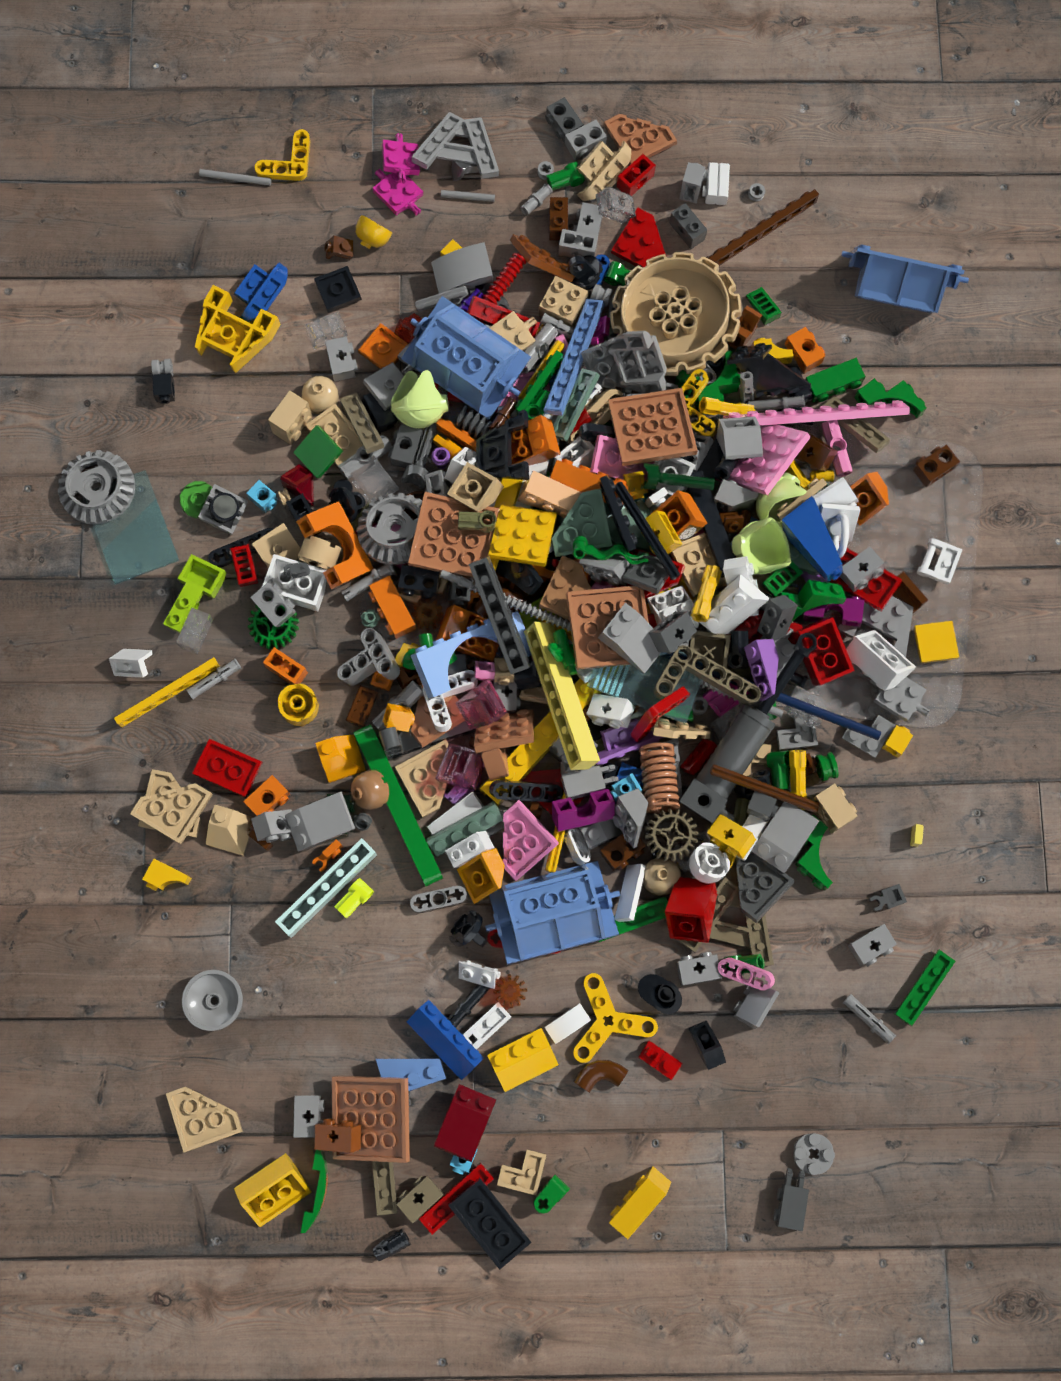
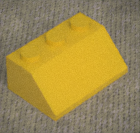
M542 1028L487 1055L504 1092L559 1065Z
M286 1153L234 1188L240 1205L259 1227L312 1192L298 1168Z

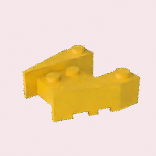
M212 285L204 299L203 313L200 318V328L195 348L201 356L206 347L209 346L233 358L230 366L233 372L237 373L272 341L281 324L277 316L263 309L260 310L253 324L227 312L233 302L229 292Z

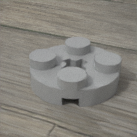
M816 1133L805 1134L794 1144V1162L801 1171L817 1175L826 1172L831 1167L835 1158V1152L831 1142L823 1135ZM810 1149L818 1150L817 1159L809 1158Z

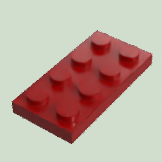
M847 548L844 556L840 558L842 566L859 554ZM884 569L881 576L876 579L872 578L868 581L866 587L861 590L857 589L855 592L848 587L840 576L829 582L842 585L844 591L861 598V600H865V603L882 612L902 583V579Z

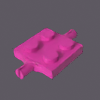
M399 133L395 135L396 141H382L383 171L398 174V182L401 183L402 181V184L406 182L405 175L419 176L420 166L411 162L413 154L418 150V144L403 142V134L400 133L399 137Z
M381 169L376 170L375 175L381 181L373 187V193L396 216L407 209H410L416 216L420 214L421 209L415 205V202L423 196V191L407 175H405L406 182L402 184V181L401 183L398 182V174L391 173L386 175Z

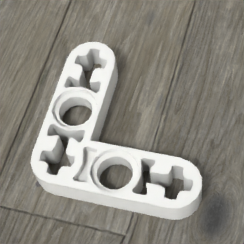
M465 670L448 676L449 683L456 684L455 687L433 698L427 697L423 687L424 698L437 731L446 732L452 726L444 698L475 688L478 680L475 678L474 671ZM439 703L442 705L439 710L432 709L434 704ZM439 716L443 717L445 724L440 723Z

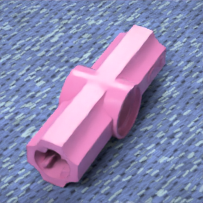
M829 420L822 423L821 428L826 444L832 448L833 446H838L841 449L832 461L836 477H844L851 474L853 470L846 450L847 443L842 437L838 421Z

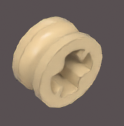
M286 488L282 492L277 491L284 507L286 502L291 499Z

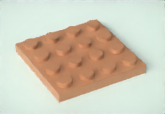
M682 388L608 399L622 466L697 455L698 450Z
M424 492L408 565L437 572L445 570L457 576L474 580L468 564L489 556L494 530L490 533H484L481 530L458 529L459 512L476 511L454 498ZM488 506L479 512L492 511L496 515L497 521L499 508ZM484 519L483 523L486 525L492 524V521L490 519Z
M636 586L567 592L566 599L576 670L631 665L599 640L598 637L625 603L641 614L648 622L644 589Z
M333 1076L332 1119H335V1123L350 1120L353 1121V1124L361 1125L360 1150L353 1153L333 1151V1159L410 1162L408 1078Z

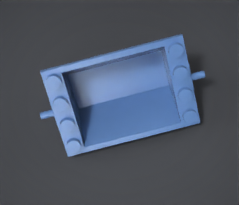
M866 245L854 247V250L851 252L842 251L841 255L842 257L850 258L849 267L860 268L854 297L932 314L938 313L946 287L956 290L959 282L968 283L969 278L960 276L965 271L962 270V266L954 264L942 266L870 250L871 247Z
M443 296L428 318L424 317L420 322L414 318L411 320L410 323L416 327L413 333L415 338L401 358L403 361L421 373L425 370L430 371L435 383L489 420L509 391L517 397L519 396L520 391L514 388L513 385L531 359V356Z
M598 861L503 885L500 889L489 895L494 911L495 923L486 925L485 928L486 931L497 929L507 965L619 935L612 912L613 904L611 898L619 897L620 892L619 890L609 892L607 884H604Z

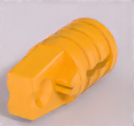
M437 434L433 438V443L436 446L446 448L449 451L450 460L463 450L448 437L445 440Z

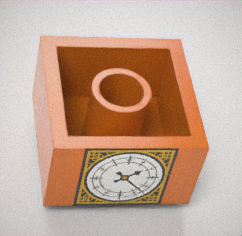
M677 490L656 509L666 513L681 542L690 539L708 524L691 495L686 492Z

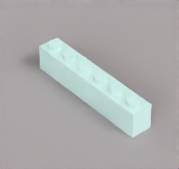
M361 838L275 922L292 938L377 856L376 852Z

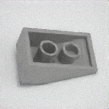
M627 603L621 607L598 637L599 640L643 674L646 673L661 653L657 651L648 633L653 627Z
M342 792L298 808L285 815L298 852L314 848L355 829Z
M784 802L751 852L785 873L819 820L798 806Z

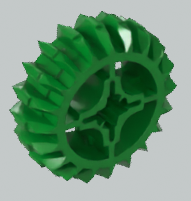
M257 605L255 606L257 612H250L253 617L248 618L251 624L247 627L249 630H252L249 634L251 637H254L255 643L259 642L260 647L266 644L267 649H271L272 645L278 649V644H281L285 648L284 642L291 643L290 636L293 638L297 636L293 632L299 630V627L296 625L299 623V619L296 618L297 612L288 619V623L284 622L280 627L273 625L272 628L270 626L272 622L267 617H263L265 614ZM281 605V606L278 607V609H277L278 615H279V612H282V613L285 614V608H284V606ZM259 625L268 629V637L259 632ZM279 631H285L280 636L275 637Z

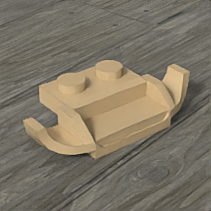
M600 141L576 168L588 180V186L577 194L582 201L596 199L606 194L617 182L618 175L628 167L631 160V148L625 141L621 143L622 145L618 151L614 152L603 141Z
M609 389L589 399V402L585 405L592 419L589 423L604 425L608 420H611L608 399L614 394L622 396L623 393L620 390ZM579 430L570 435L568 439L569 444L575 440L576 433L580 434Z

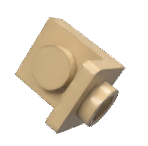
M495 658L494 683L500 685L513 683L514 674H510L505 658Z

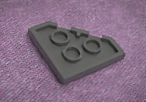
M750 852L745 861L736 857L735 862L740 910L757 923L794 884V879L753 852Z

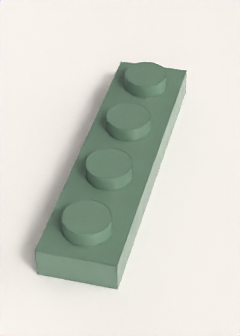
M581 369L563 416L558 415L553 425L557 439L568 441L600 377L597 372Z
M493 801L428 837L427 843L437 857L472 834L485 831L503 821V814Z

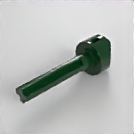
M644 463L648 475L644 483L641 484V489L656 490L658 483L708 490L714 489L715 479L660 473L659 465Z

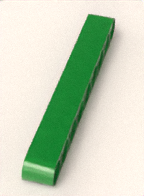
M370 724L353 732L370 769L380 772L384 776L382 777L384 783L387 782L389 786L387 806L425 887L444 879L372 725Z

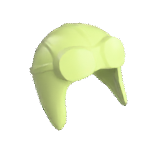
M408 371L392 397L391 411L401 422L412 428H426L436 423L444 413L449 411L448 398L446 394L438 392L430 371H423L419 378L415 372Z
M785 472L768 495L758 493L756 513L759 519L773 518L783 529L782 521L776 516L779 513L777 509L786 502L788 505L794 501L793 497L802 496L807 492L804 488L800 487V480Z
M773 518L751 522L740 531V534L733 538V553L737 558L748 556L749 563L753 564L754 575L768 574L787 567L791 563L787 537L783 529Z

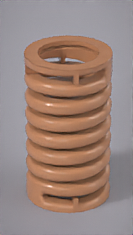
M651 743L641 746L639 754L641 755L640 762L642 763L643 796L648 801L646 812L660 814L661 810L667 813L669 808L672 809V812L680 809L679 796L676 794L678 793V787H676L678 782L675 779L677 774L674 772L676 771V766L673 765L675 764V759L673 758L675 756L674 745L670 743ZM652 748H660L659 750L648 751Z

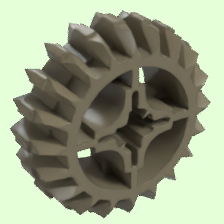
M669 808L667 811L668 815L665 814L664 810H661V817L657 814L653 816L656 822L653 820L648 822L652 827H646L645 830L651 834H646L645 839H651V841L647 842L646 845H654L650 852L659 851L656 856L657 858H660L663 854L665 855L664 861H667L669 856H671L672 862H675L676 856L681 861L683 860L682 853L688 857L690 853L687 849L691 851L695 849L691 843L697 844L698 840L692 837L698 836V832L692 830L697 825L689 824L693 820L692 817L687 820L684 819L687 814L686 812L679 816V809H676L675 814H672V809ZM672 820L669 828H657L662 822ZM678 822L686 829L687 836L678 831ZM674 826L673 832H675L674 835L676 834L677 837H674L669 844L670 839L666 834H669ZM656 835L664 838L666 841L665 848L658 843ZM674 842H687L682 848L671 850Z

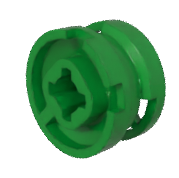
M828 752L824 756L821 754L816 755L817 774L819 778H823L821 781H828V778H838L839 771L834 754Z

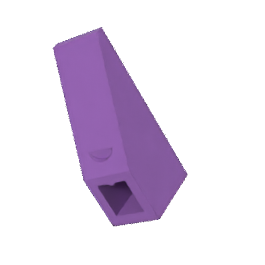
M773 639L755 640L744 647L755 685L761 691L760 701H764L775 694L779 656Z

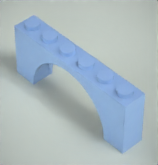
M511 612L529 657L531 652L524 634L525 626L519 612ZM489 618L483 621L484 625L478 627L477 624L467 627V632L461 634L460 631L450 634V639L444 641L441 638L433 641V646L429 648L424 645L415 649L416 653L412 654L411 658L428 698L436 697L451 690L448 681V666L453 652L463 641L471 637H483L499 644Z

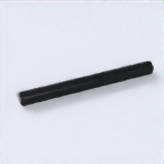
M618 482L615 484L616 493L671 580L677 579L680 576L678 569L624 484Z

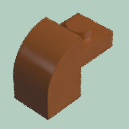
M747 305L739 318L740 328L735 341L727 342V344L735 350L737 347L746 345L757 329L762 314Z

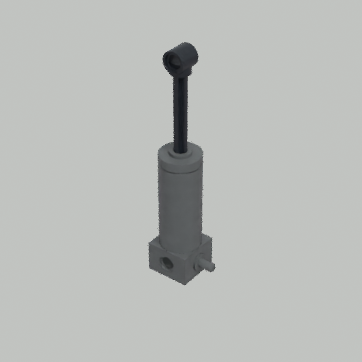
M804 633L799 636L797 643L793 647L794 653L776 679L775 694L761 701L758 708H750L744 704L740 710L741 712L738 713L696 779L694 778L681 798V803L712 823L720 814L732 821L734 820L735 816L725 810V804L737 784L711 775L710 769L715 764L739 774H744L771 733L770 731L776 725L769 720L768 712L804 657L808 658L816 648L817 639L813 634ZM802 639H810L812 646L804 648L801 644ZM701 795H706L709 797L710 802L706 806H701L698 798Z

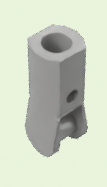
M749 371L740 374V400L742 403L748 400L754 401L753 374Z

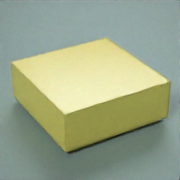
M915 824L912 826L910 846L918 847L922 844L923 825Z

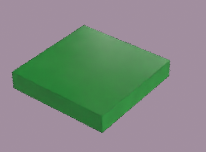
M316 425L293 453L316 478H321L343 451L319 425Z

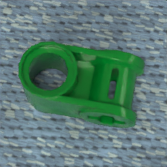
M555 1174L535 1198L534 1208L539 1213H548L565 1196L570 1188ZM546 1198L548 1200L546 1203L548 1208L540 1210L538 1208L540 1205L538 1200Z

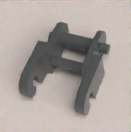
M307 563L287 564L284 567V572L287 578H290L289 574L291 573L294 579L309 575L310 568Z

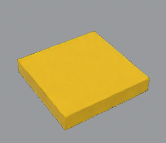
M953 621L914 626L920 664L959 658Z

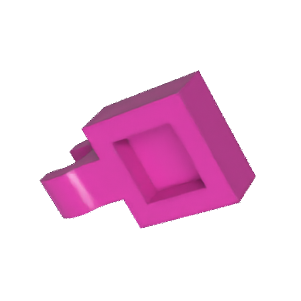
M607 316L599 318L591 339V346L603 343L604 337L609 336L610 318Z

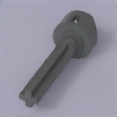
M435 423L425 428L414 465H407L405 467L402 483L414 484L422 490L426 488L425 475L429 474V472L425 469V465L437 430Z

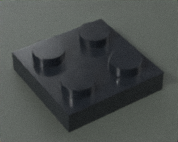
M348 266L314 278L328 313L362 300Z

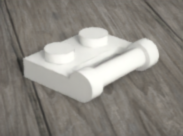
M930 538L927 544V552L921 567H918L917 574L949 585L963 549ZM938 548L941 552L934 570L928 569L935 549Z

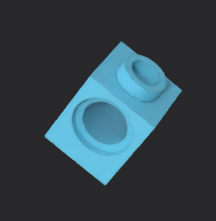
M260 480L246 493L249 500L265 513L268 510H272L277 504L278 498L276 493ZM262 495H268L266 500H259Z

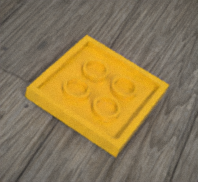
M501 504L488 555L492 559L546 567L557 513Z

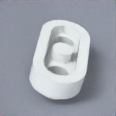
M578 828L566 830L564 842L570 851L573 861L579 865L589 862L591 854Z

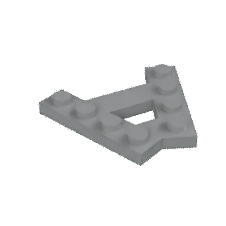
M449 112L412 156L411 162L425 169H428L434 160L438 158L477 165L481 179L499 176V169L482 117L464 120ZM454 136L465 137L469 139L471 146L450 143Z

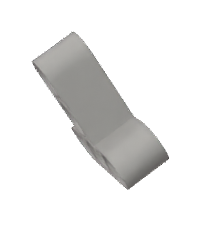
M366 628L361 633L360 638L365 650L342 664L337 670L338 678L350 686L357 685L376 671L389 680L396 679L400 674V668L385 639L372 628Z

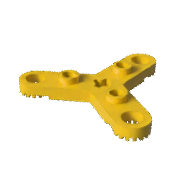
M591 973L585 977L583 984L596 1021L574 1048L573 1054L578 1062L586 1063L590 1061L612 1032L641 1037H652L656 1034L658 1025L653 1018L615 1012L600 975ZM590 978H596L599 981L597 989H591L588 986ZM604 1016L607 1018L612 1016V1026L604 1025ZM646 1021L653 1024V1030L650 1033H645L642 1030V1024ZM580 1047H586L589 1050L587 1058L582 1059L578 1056V1049Z

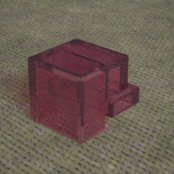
M490 679L481 682L456 702L470 730L492 724L507 713Z
M449 744L435 778L437 781L451 786L476 791L485 765L479 753L475 752V749Z

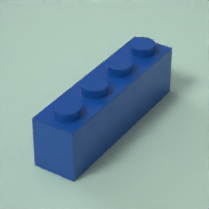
M430 1000L419 1007L406 1021L461 1080L484 1059L479 1051L470 1044L464 1035L451 1024Z

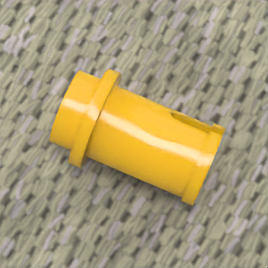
M811 470L810 482L816 478L818 480L823 478L826 482H833L834 471L820 470L817 472Z

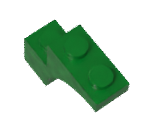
M727 351L724 354L723 372L719 378L706 386L695 400L698 412H700L698 407L702 397L714 398L724 402L723 394L738 392L740 385V373H737L738 367L736 364L727 365V360L733 354L732 351Z
M874 378L857 390L854 396L858 403H866L867 405H874L875 402L890 404L896 400L903 401V403L910 407L909 412L916 418L922 416L927 408L925 402L914 393L912 386L904 380L886 392L883 384L877 382Z
M808 580L798 594L781 592L778 595H785L798 605L792 622L802 613L812 608L826 604H843L846 601L842 585Z
M819 820L804 846L808 845L810 848L795 865L798 867L799 873L805 877L809 876L813 880L812 884L816 888L825 891L833 882L825 874L820 862V842L828 827Z

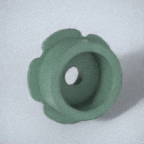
M373 609L363 612L361 615L362 624L370 628L377 626L380 620L379 614Z

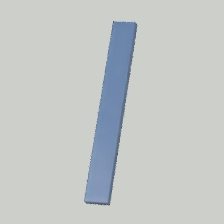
M586 299L543 409L545 414L563 416L583 363L581 353L588 349L603 311V300Z

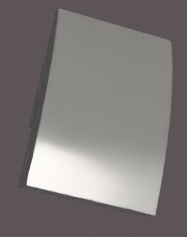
M485 242L455 250L431 262L438 293L461 286H466L467 290L475 289L476 285L493 282V274Z

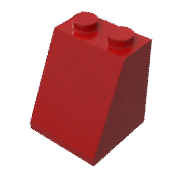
M679 877L673 886L665 909L670 939L709 943L717 899L715 883H703L697 879Z

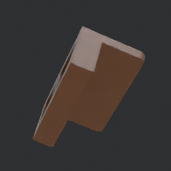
M903 571L897 576L902 579V583L893 597L912 606L913 613H915L925 605L928 599Z

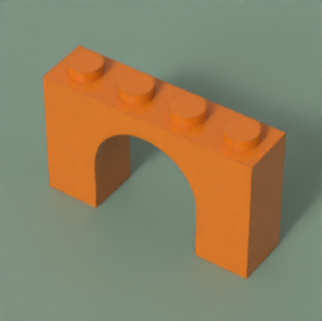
M339 501L311 512L296 521L304 538L319 532H328L339 540L343 548L342 562L323 572L331 590L374 569L367 554L362 549L359 539Z

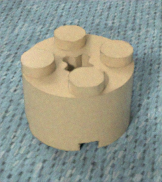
M310 536L304 539L298 558L302 563L312 566L316 565L318 568L328 570L336 565L341 548L335 545V548L330 547L331 542Z

